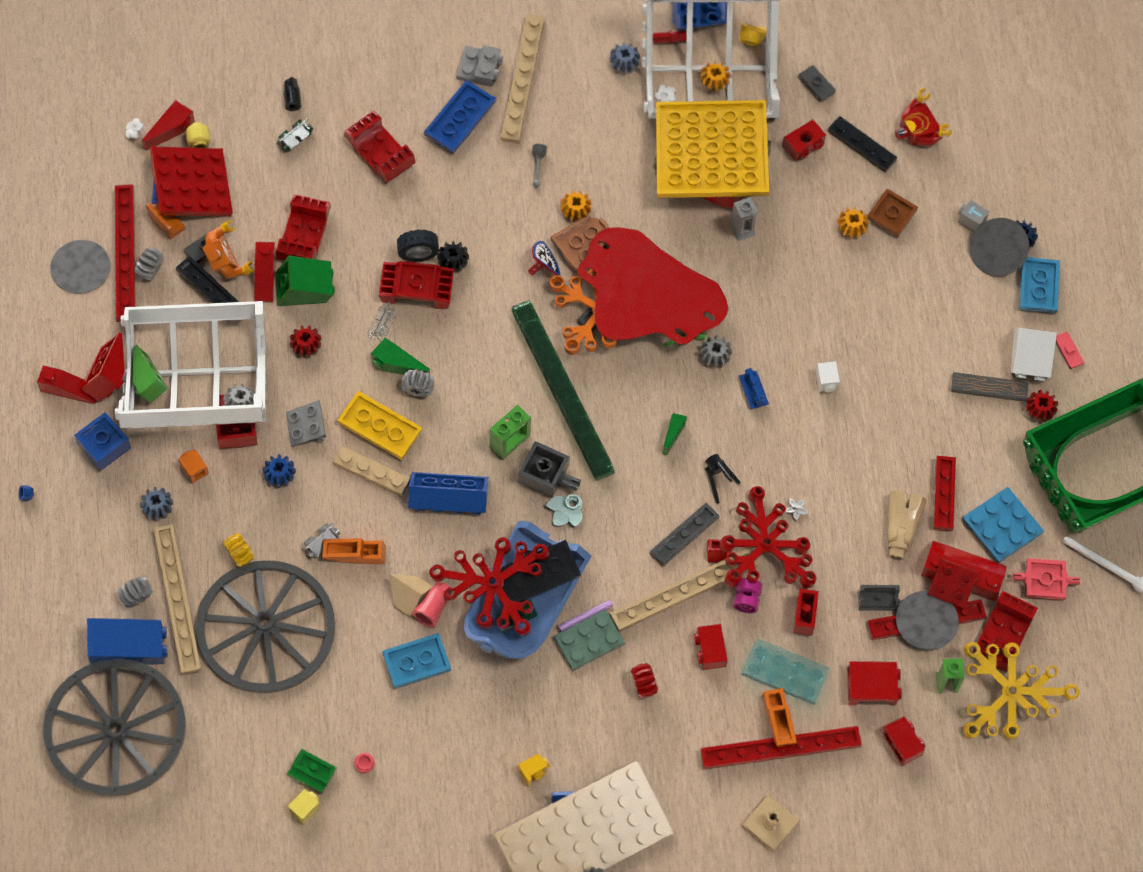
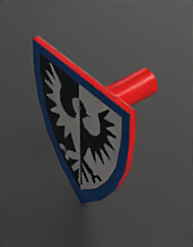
M544 241L536 242L532 247V254L536 263L528 269V272L534 275L544 266L555 275L561 276L558 263Z

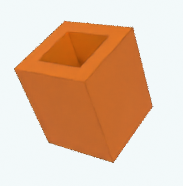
M195 449L186 451L178 459L180 467L192 484L209 474L207 465Z

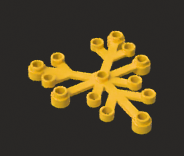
M969 642L964 646V654L968 658H975L982 665L969 664L966 667L967 674L970 676L990 674L1002 686V695L991 706L969 704L966 707V712L970 716L982 714L975 722H968L964 725L963 733L969 738L977 737L980 733V727L987 720V735L996 736L999 732L996 726V711L1007 701L1008 723L1003 727V734L1009 739L1016 738L1020 733V728L1016 724V701L1022 706L1029 717H1035L1039 712L1037 706L1031 705L1022 695H1030L1045 710L1048 717H1056L1058 715V708L1051 705L1042 695L1064 696L1068 700H1074L1079 696L1080 691L1075 684H1067L1063 688L1042 687L1051 677L1058 675V668L1054 665L1048 666L1045 673L1030 687H1022L1031 677L1037 676L1039 670L1037 666L1029 665L1026 671L1016 680V657L1020 654V648L1016 643H1008L1003 648V654L1008 658V680L996 669V655L999 653L997 645L991 644L987 646L988 660L980 652V646L976 642ZM971 646H974L976 648V652L974 654L970 653L969 648ZM991 646L995 647L996 652L994 654H991L989 652V648ZM1010 647L1015 648V654H1010ZM971 666H974L976 668V672L974 674L970 673L969 668ZM1033 667L1035 669L1034 675L1029 673V668ZM1050 668L1055 669L1054 675L1049 674ZM1010 687L1015 688L1016 691L1014 694L1009 693ZM1070 688H1073L1075 690V694L1073 696H1071L1068 692ZM970 706H974L976 708L975 713L972 714L969 712ZM1030 707L1035 709V714L1031 715L1029 713ZM1051 707L1055 709L1054 715L1049 714ZM970 726L975 727V733L969 732ZM991 726L996 730L994 734L989 732ZM1010 727L1015 728V733L1013 735L1009 733Z

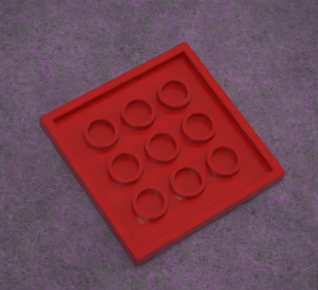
M151 146L150 157L159 215L232 216L233 210L223 148Z

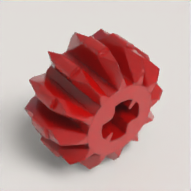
M301 325L300 330L294 329V334L290 335V347L293 348L295 354L300 352L301 357L304 354L310 357L311 352L317 354V348H321L320 341L322 338L316 328L312 330L309 325L307 329H304Z
M1041 389L1037 393H1031L1026 401V404H1028L1026 405V411H1030L1029 417L1035 416V422L1040 418L1043 423L1047 419H1053L1058 411V408H1056L1058 401L1054 400L1055 395L1049 396V391H1046L1044 394Z
M645 663L632 668L631 672L638 695L644 698L656 694L658 687L651 666Z

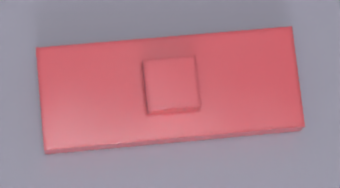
M1068 331L1056 335V343L1069 368L1073 369L1083 365L1085 362Z

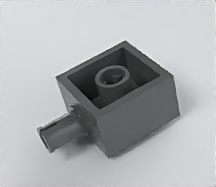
M536 441L518 472L519 483L550 497L554 496L558 486L561 484L577 491L581 480L566 474L570 456Z

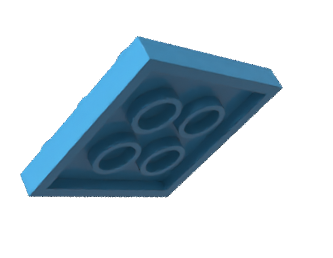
M1009 487L962 518V521L997 563L1002 562L1044 532Z

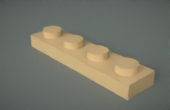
M344 446L341 447L333 461L335 466L401 497L410 483V477Z

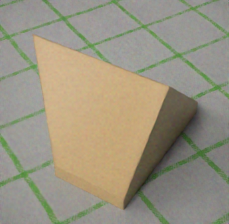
M390 574L395 608L411 618L413 616L412 611L422 602L433 586L418 576Z

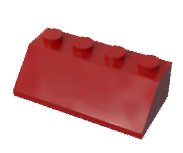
M933 540L921 576L933 580L941 559H945L978 572L979 574L971 593L996 601L1007 566Z

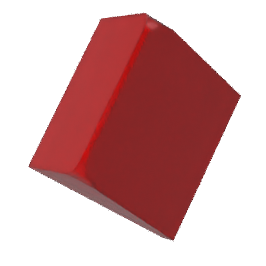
M708 539L707 561L709 563H718L725 560L727 553L723 552L719 547L721 540Z

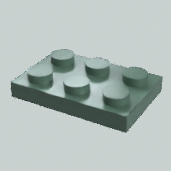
M607 610L554 636L572 671L625 645V641Z

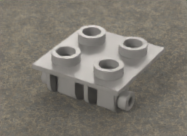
M320 400L286 412L291 447L313 439H317V442L325 440L326 434Z

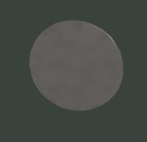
M993 218L985 221L975 230L970 241V255L974 264L981 271L992 276H1005L1015 272L1023 265L1029 252V239L1025 230L1017 222L1008 218Z
M76 240L63 245L57 250L52 258L50 271L54 282L63 290L71 293H87L97 289L105 282L109 275L111 264L107 252L99 244L88 240Z
M929 591L914 592L908 595L898 607L896 624L900 634L908 643L920 649L933 650L947 645L954 638L958 630L959 620L955 607L949 602L928 595Z

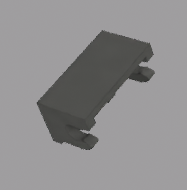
M860 585L858 590L859 611H897L900 604V599L898 598L900 585Z

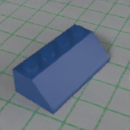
M412 472L409 484L408 508H413V510L417 511L432 509L435 512L447 510L453 513H486L489 477Z

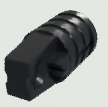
M294 77L284 81L285 109L288 111H297L302 107L298 82Z

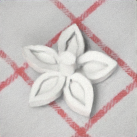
M789 499L791 507L787 508L785 513H793L795 521L800 515L808 514L807 510L803 507L804 500H799L796 504L794 500Z

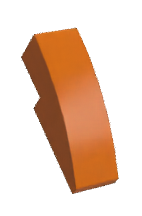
M362 538L324 539L323 559L357 564H385L386 545L383 540L363 541Z
M784 689L764 691L762 698L776 746L796 744L797 741Z

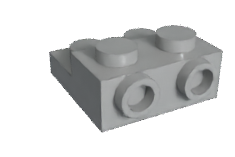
M465 45L457 80H468L471 83L492 87L494 80H498V65H502L503 61L501 49L484 45L480 49Z

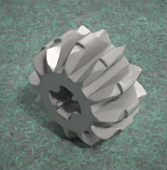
M146 248L139 257L135 267L136 274L143 279H153L160 270L164 260L163 254L155 248Z
M717 335L714 340L708 337L707 342L703 341L702 348L700 349L702 361H707L708 366L714 364V367L717 368L718 364L723 367L725 362L730 361V355H732L730 342L725 343L724 337L719 340Z
M417 369L405 372L402 379V390L406 391V394L419 398L431 395L434 389V377L430 376V373Z
M243 383L240 387L234 384L233 389L228 388L227 393L224 395L225 406L254 405V394L256 393L251 391L250 386L245 388Z
M137 577L122 585L118 593L126 607H133L148 599L153 591L145 577Z

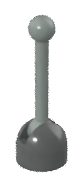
M534 144L532 146V154L537 158L535 181L533 182V186L536 188L540 186V160L547 153V146L544 144Z

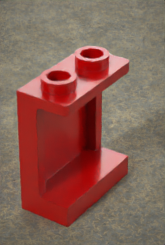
M849 661L847 667L848 705H857V702H892V705H897L898 700L902 697L901 687H898V680H901V669H897V662Z

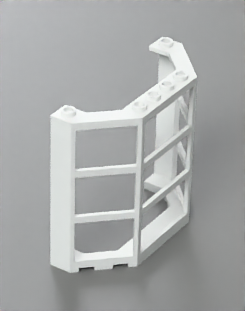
M646 0V4H643V15H646V22H643V33H646V39L642 41V49L646 50V57H642V68H646L647 102H644V113H647L648 119H656V109L653 106L652 72H686L687 101H693L692 72H701V69L706 67V65H692L693 2H727L726 65H723V67L728 66L729 72H731L730 83L727 86V101H733L732 71H765L767 118H780V99L776 83H774V81H777L779 0ZM653 2H687L686 65L652 66ZM733 2H767L765 65H731Z
M263 301L125 307L124 315H121V326L125 327L127 345V369H125L124 381L126 382H123V394L125 396H122V400H119V408H115V418L119 420L120 428L266 422L267 365ZM254 319L256 366L220 368L218 321ZM212 321L214 368L178 370L176 323ZM170 323L172 370H157L160 376H172L170 409L134 410V325ZM256 372L254 405L219 406L220 374ZM214 374L213 407L177 408L178 376Z

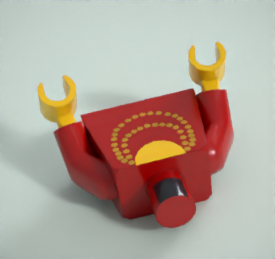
M921 88L918 91L919 97L915 98L907 106L902 114L901 128L895 130V136L898 140L907 137L913 146H932L940 141L943 136L949 137L952 135L951 130L945 132L950 126L947 123L939 126L927 104L922 103L923 100H929L931 96L930 93H927L925 97L922 96L926 91L925 88Z

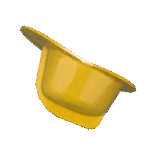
M739 21L742 24L739 41L752 47L761 44L766 37V28L748 25Z

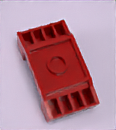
M374 110L344 131V137L349 141L354 150L386 183L416 163L414 153L406 144L402 147L382 126V118Z
M293 194L290 203L291 213L283 238H279L276 260L285 261L288 256L316 259L327 225L331 204L328 201Z
M405 261L383 262L379 298L381 302L395 304L396 298L434 302L435 309H448L454 269L434 264Z
M1002 591L977 644L980 646V652L987 660V646L991 644L997 645L999 653L996 655V668L1007 673L1008 658L1004 656L1003 648L1008 643H1016L1020 647L1038 607ZM993 646L989 648V652L991 654H994L996 652V649ZM1009 648L1010 654H1015V648Z

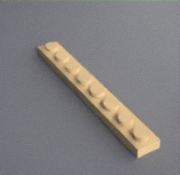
M527 14L501 141L519 144L545 16Z
M170 524L155 527L154 532L181 674L200 672L202 670L174 526Z
M748 548L737 555L749 556L751 551ZM725 560L720 561L611 612L610 617L618 631L621 632L725 583L727 572L736 569L740 564L730 566ZM755 560V561H754V562H755V568H757V567H758V563H757L756 560Z

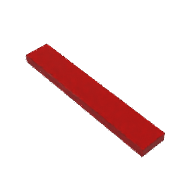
M982 599L967 602L965 609L953 604L958 614L959 624L986 620L987 618ZM896 615L871 619L867 622L872 641L901 635L896 624Z

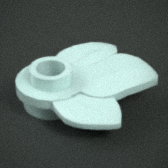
M578 495L556 496L546 504V507L555 511L553 515V524L555 526H563L570 522V524L576 527L582 521L583 514L581 508L583 502ZM574 502L576 506L571 507L569 504Z

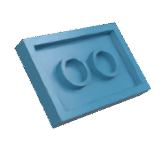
M1026 258L1021 266L1020 310L1057 313L1060 260Z
M439 633L382 651L394 689L451 671V666Z

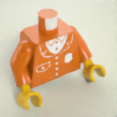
M232 220L222 223L220 227L207 233L205 236L206 245L203 246V250L215 272L223 275L225 278H233L243 274L249 276L255 271V269L249 268L253 264L251 261L242 267L239 266L224 234L235 230V227L232 229L229 227V223Z

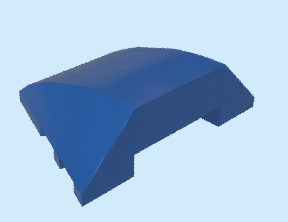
M672 2V23L678 29L687 28V2ZM693 2L692 28L727 23V2Z

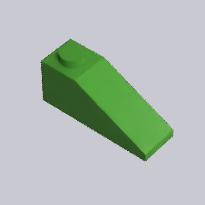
M136 344L133 347V383L137 388L135 392L142 400L145 398L151 403L166 391L168 387L148 354Z

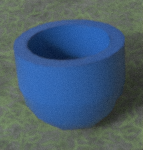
M21 485L18 492L19 500H31L34 497V489L28 485Z

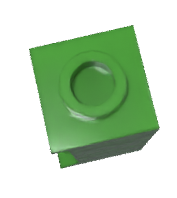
M963 658L943 659L939 672H936L938 694L943 692L948 679H952L953 691L958 693L965 678Z

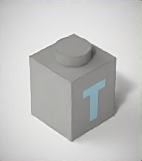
M970 200L967 205L964 204L959 210L960 218L958 222L975 232L987 220L990 211Z

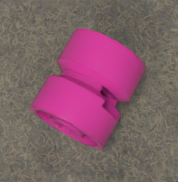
M742 578L739 585L736 586L738 594L734 597L733 608L744 613H756L759 608L760 600L758 597L761 596L762 583L760 581L750 583L747 578Z

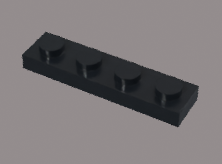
M841 116L828 129V132L885 173L897 161V156Z
M188 256L176 267V271L211 304L239 302L191 256Z

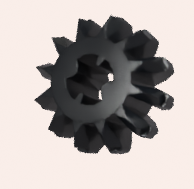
M454 240L450 245L445 242L444 247L439 248L440 253H438L437 259L440 260V267L451 268L455 272V269L461 271L462 266H467L469 254L467 253V248L462 247L461 242L457 245Z

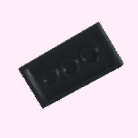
M566 540L547 547L549 557L546 560H535L529 564H539L542 568L541 575L535 577L529 573L517 572L503 581L502 589L510 601L521 603L581 577V573ZM543 549L538 551L537 554H541ZM514 562L503 566L501 572L512 566ZM533 568L532 572H538L539 568Z

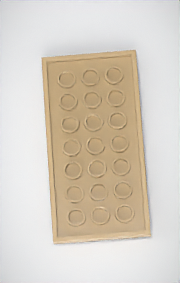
M636 760L494 833L493 836L511 872H584V869L589 871L591 866L604 870L674 832Z

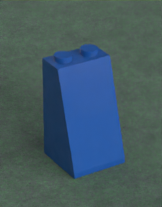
M87 618V654L90 664L103 660L128 659L146 665L164 664V657H168L167 645H164V638H167L166 626L163 627L161 620Z

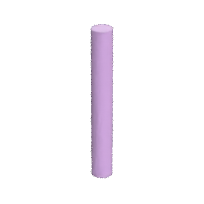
M608 600L558 625V629L560 632H563L613 607L611 600Z

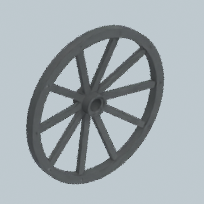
M263 560L251 562L242 567H236L220 577L211 586L204 596L198 611L196 634L205 662L224 682L248 692L275 693L301 684L321 667L334 641L335 617L329 596L313 576L289 563ZM261 571H279L290 574V578L267 611ZM255 572L260 612L254 609L228 584L243 575ZM297 578L308 584L318 595L316 599L275 614ZM223 589L255 618L211 615L207 613L213 600ZM323 604L327 618V630L321 631L278 621ZM264 620L270 621L266 626L260 625ZM205 621L252 625L213 648L208 649L205 639ZM276 628L325 638L324 643L316 658L309 664ZM256 631L234 676L224 670L213 658L212 655ZM270 634L288 650L305 668L304 670L288 679L276 682ZM264 635L270 683H254L240 679L261 636Z
M128 659L98 661L74 672L55 691L48 704L43 723L46 751L56 770L73 786L100 796L128 795L154 784L175 763L183 747L186 733V718L183 704L171 682L156 669L144 663ZM117 669L132 670L146 675L147 677L121 718H119ZM111 670L112 718L108 716L81 680L97 672ZM153 680L159 683L172 699L171 703L126 722ZM74 685H77L106 724L67 713L57 708L67 692ZM170 710H176L177 731L175 738L128 730ZM55 716L103 730L102 732L54 746L52 729ZM114 727L121 728L118 733H111ZM126 736L173 746L165 760L154 770ZM106 738L76 775L65 767L57 755V752ZM113 742L112 786H101L82 780L110 743ZM119 742L124 744L149 775L136 782L119 786Z

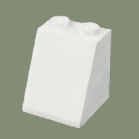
M1015 328L1011 373H1014L1016 378L1027 379V375L1034 376V380L1039 381L1051 378L1057 333Z

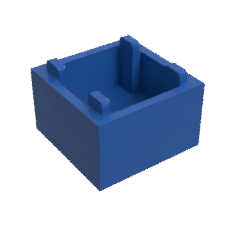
M106 412L74 435L79 447L100 471L131 449L128 437Z

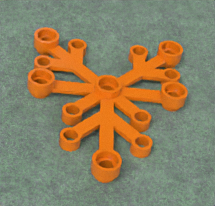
M592 269L587 272L592 276H596L597 274ZM555 275L551 277L550 289L554 292L561 291L566 294V296L558 295L555 298V305L557 307L563 308L567 303L579 301L590 307L593 315L585 325L567 326L563 329V337L567 339L565 341V352L569 355L577 354L580 350V343L584 338L586 339L585 349L588 352L595 351L596 341L593 339L591 329L596 324V289L592 286L595 301L582 294L581 279L578 276H573L570 279V287L565 285V280L562 276ZM602 335V345L605 348L611 349L616 346L617 340H612Z

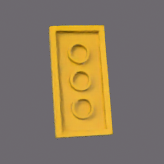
M357 391L337 419V423L400 460H403L423 431L421 426L360 391Z

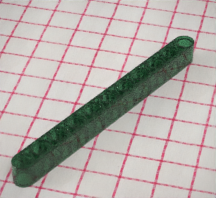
M526 300L511 306L513 316L593 477L598 481L615 474L612 462L531 301Z

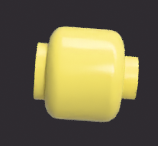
M200 122L192 123L186 129L188 146L191 148H207L211 143L209 128Z

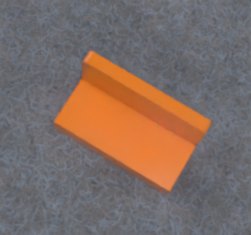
M150 203L146 204L148 215L171 240L186 229L185 225L176 215H159L158 205L153 207Z

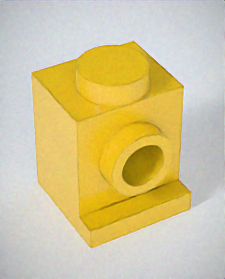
M539 753L518 764V772L528 787L532 785V780L538 781L546 775L547 769L550 768L548 760L545 757L542 758Z

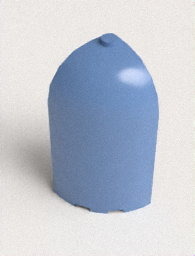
M518 521L508 538L512 548L508 554L504 555L502 567L514 562L516 556L515 544L519 541L524 542L528 550L533 551L537 544H544L546 547H549L563 540L555 542L549 539L550 535L542 531L530 521ZM568 543L578 569L582 574L591 555L580 545ZM520 545L518 547V550L520 551V549H524V546ZM579 578L530 598L538 616L528 620L532 629L527 636L518 635L515 627L502 633L495 617H497L498 613H502L504 605L496 593L490 613L494 620L493 625L489 629L479 627L477 616L483 611L486 592L470 605L464 624L467 637L481 646L480 648L487 653L492 652L506 658H525L535 653L547 638ZM496 579L490 581L491 585L496 583ZM487 617L481 619V622L487 621ZM524 623L519 625V629L525 628Z

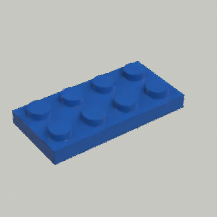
M466 80L426 128L424 136L454 154L495 104L496 98Z

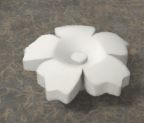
M660 85L654 97L657 100H661V102H674L676 95L673 93L676 90L674 87H667L666 90L665 85Z
M135 118L127 124L125 136L128 139L130 137L135 139L139 137V133L144 129V124L141 123L139 118Z

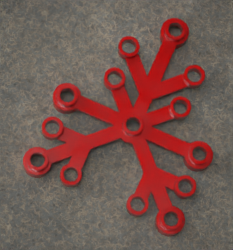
M760 486L753 487L748 494V498L751 502L755 503L757 517L748 510L749 506L744 502H740L736 507L737 514L746 518L740 521L738 525L739 530L747 533L753 539H735L733 536L727 535L719 543L720 549L728 553L725 562L730 566L740 564L736 569L727 572L725 576L726 584L731 587L738 586L742 580V574L746 570L748 572L747 580L750 583H756L760 574L755 568L754 561L762 553H771L783 563L785 571L784 580L786 583L793 584L798 575L800 576L799 582L802 587L812 588L816 582L815 573L805 571L800 567H809L813 561L812 556L806 554L811 546L810 541L806 537H800L797 540H775L781 533L786 532L788 523L785 520H779L775 529L768 535L767 528L784 514L786 508L783 504L777 503L773 511L766 518L763 506L765 491ZM752 524L759 529L760 534L751 527ZM735 547L756 548L749 556H738L732 552ZM778 548L794 549L802 557H788Z
M501 537L495 542L497 553L492 572L485 563V558L482 554L477 553L473 556L474 564L481 569L484 576L476 575L467 561L466 554L462 550L454 553V559L461 564L466 573L445 570L441 565H434L430 568V577L436 582H441L445 578L464 581L454 588L449 587L445 590V596L450 601L455 600L459 594L474 584H481L474 591H466L463 595L466 603L472 604L478 597L487 592L483 611L477 616V624L480 628L489 629L493 625L494 620L490 613L496 593L504 605L501 617L497 619L498 627L502 630L507 629L510 625L509 617L511 616L515 622L514 627L517 634L527 636L531 632V624L528 620L522 619L517 611L530 614L533 611V605L529 601H523L522 603L510 601L502 589L503 581L517 572L529 573L535 577L541 575L542 568L539 564H529L535 560H546L549 557V550L544 544H537L533 548L532 553L524 557L528 548L524 542L519 541L515 544L516 556L514 564L501 572L504 555L508 554L512 548L510 541L505 537ZM501 542L506 543L504 547H499V544ZM520 545L524 546V549L522 551L518 550V547ZM538 549H543L541 554H537ZM463 554L462 559H457V556ZM481 557L482 561L477 563L476 559ZM538 567V572H532L533 568ZM439 569L440 573L435 575L434 571ZM492 579H496V583L494 585L490 584V581ZM450 591H454V595L452 597L448 596V593ZM468 595H473L471 600H467ZM525 605H530L528 610L523 609ZM487 617L486 622H481V619ZM502 620H506V624L504 626L500 625V622ZM524 623L525 628L519 629V625Z

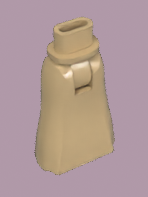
M898 490L890 492L888 524L889 557L904 559L905 552H908V548L914 539L927 502L924 496L911 494L910 498L907 499L908 493Z

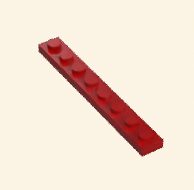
M133 184L115 185L117 322H121V315H124L125 307H136Z
M858 726L796 734V744L778 747L774 738L704 747L700 749L703 769L858 748L862 746Z

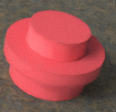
M368 753L359 754L354 762L355 768L361 773L370 772L375 765L373 756Z

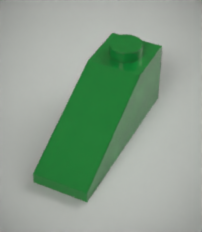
M386 337L371 353L372 364L386 372L405 375V372H408V370L417 369L430 373V368Z

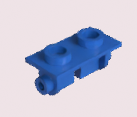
M752 368L746 369L745 374L739 375V379L750 409L769 405L757 371L752 370Z

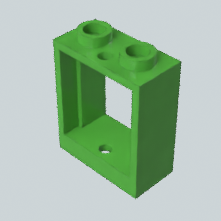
M518 404L490 428V448L502 460L530 437L531 417Z

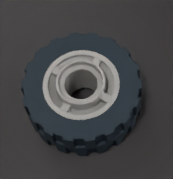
M424 229L403 233L397 238L399 257L408 262H423L434 258L439 252L438 236L433 231Z

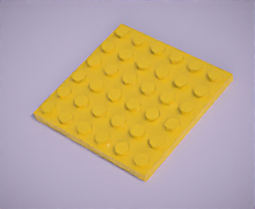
M766 100L656 102L657 198L769 196Z

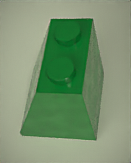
M288 256L275 272L277 306L327 303L334 295L335 287L332 284L334 271L331 268V261Z

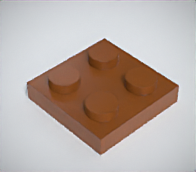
M886 189L868 214V220L899 237L917 212L918 206Z

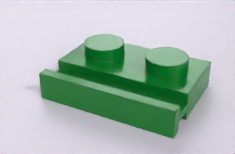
M301 749L291 765L292 767L287 772V776L323 794L337 767Z

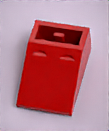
M219 395V406H225L224 395ZM255 422L216 424L219 449L258 445Z

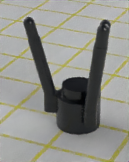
M714 454L706 459L707 467L705 470L710 480L715 501L719 504L720 501L712 472L714 474L722 472L729 482L733 481L732 478L737 484L741 482L728 468L724 460H721L718 454Z

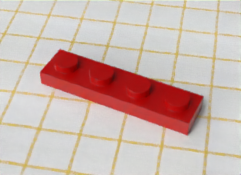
M936 456L933 529L953 531L956 457Z

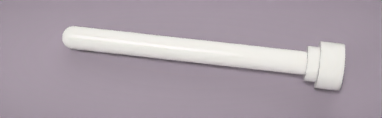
M1069 537L1063 539V542L1069 547L1132 583V586L1135 587L1134 590L1139 593L1143 592V576L1135 577Z

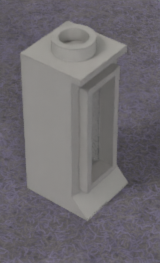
M751 197L737 201L733 205L730 224L738 241L755 235L754 225L758 210Z

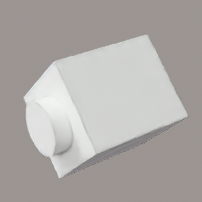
M836 361L817 363L815 372L819 392L831 393L838 390L840 380Z

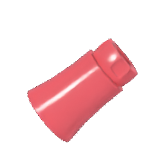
M439 581L436 582L422 602L412 611L413 617L427 627H436L438 619L449 601L445 596V590L449 586Z

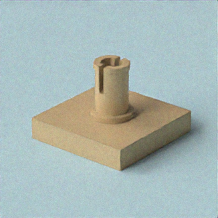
M768 795L744 822L742 827L774 852L800 820Z

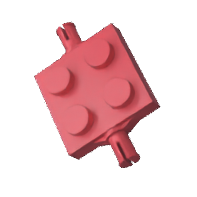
M1027 558L1025 573L1013 572V581H1024L1026 597L1065 600L1067 585H1080V577L1068 576L1066 561Z

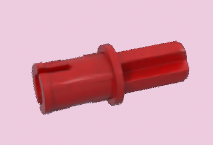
M669 30V32L653 33L652 41L654 44L686 42L687 30L675 32Z

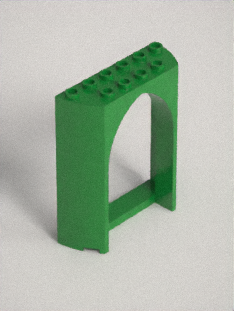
M1143 378L1035 427L1025 434L1023 444L1029 467L1032 473H1036L1039 478L1041 488L1048 493L1050 503L1057 508L1061 521L1065 522L1072 532H1082L1143 503V486L1117 498L1091 500L1076 496L1065 490L1057 477L1059 458L1070 445L1143 410Z

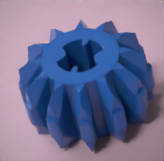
M278 454L276 459L273 456L270 457L271 462L265 461L266 467L263 468L264 478L266 481L270 480L271 486L277 483V486L280 488L281 483L287 486L288 480L293 481V474L296 473V469L293 467L294 462L289 461L288 456L282 459L281 455Z

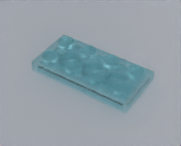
M756 638L741 675L774 689L783 688L784 693L815 705L830 668Z

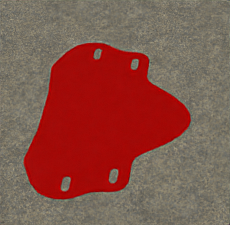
M613 227L600 231L592 239L588 254L577 270L578 275L596 289L595 323L598 331L604 337L612 340H626L652 333H662L678 344H688L703 331L718 326L725 319L728 312L727 299L717 282L685 266L660 249L638 230ZM598 242H605L609 245V249H604ZM591 268L597 273L596 276L590 275L585 269ZM709 312L715 317V320L708 319L704 316V313ZM680 329L683 332H685L687 336L681 337L675 332V330Z

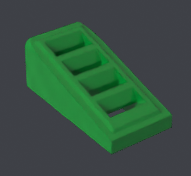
M675 413L671 415L663 446V455L669 453L684 429L687 420L686 416Z

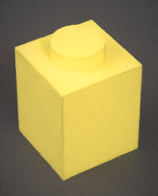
M304 789L288 805V810L304 825L320 809V799L314 792L311 791L309 793Z

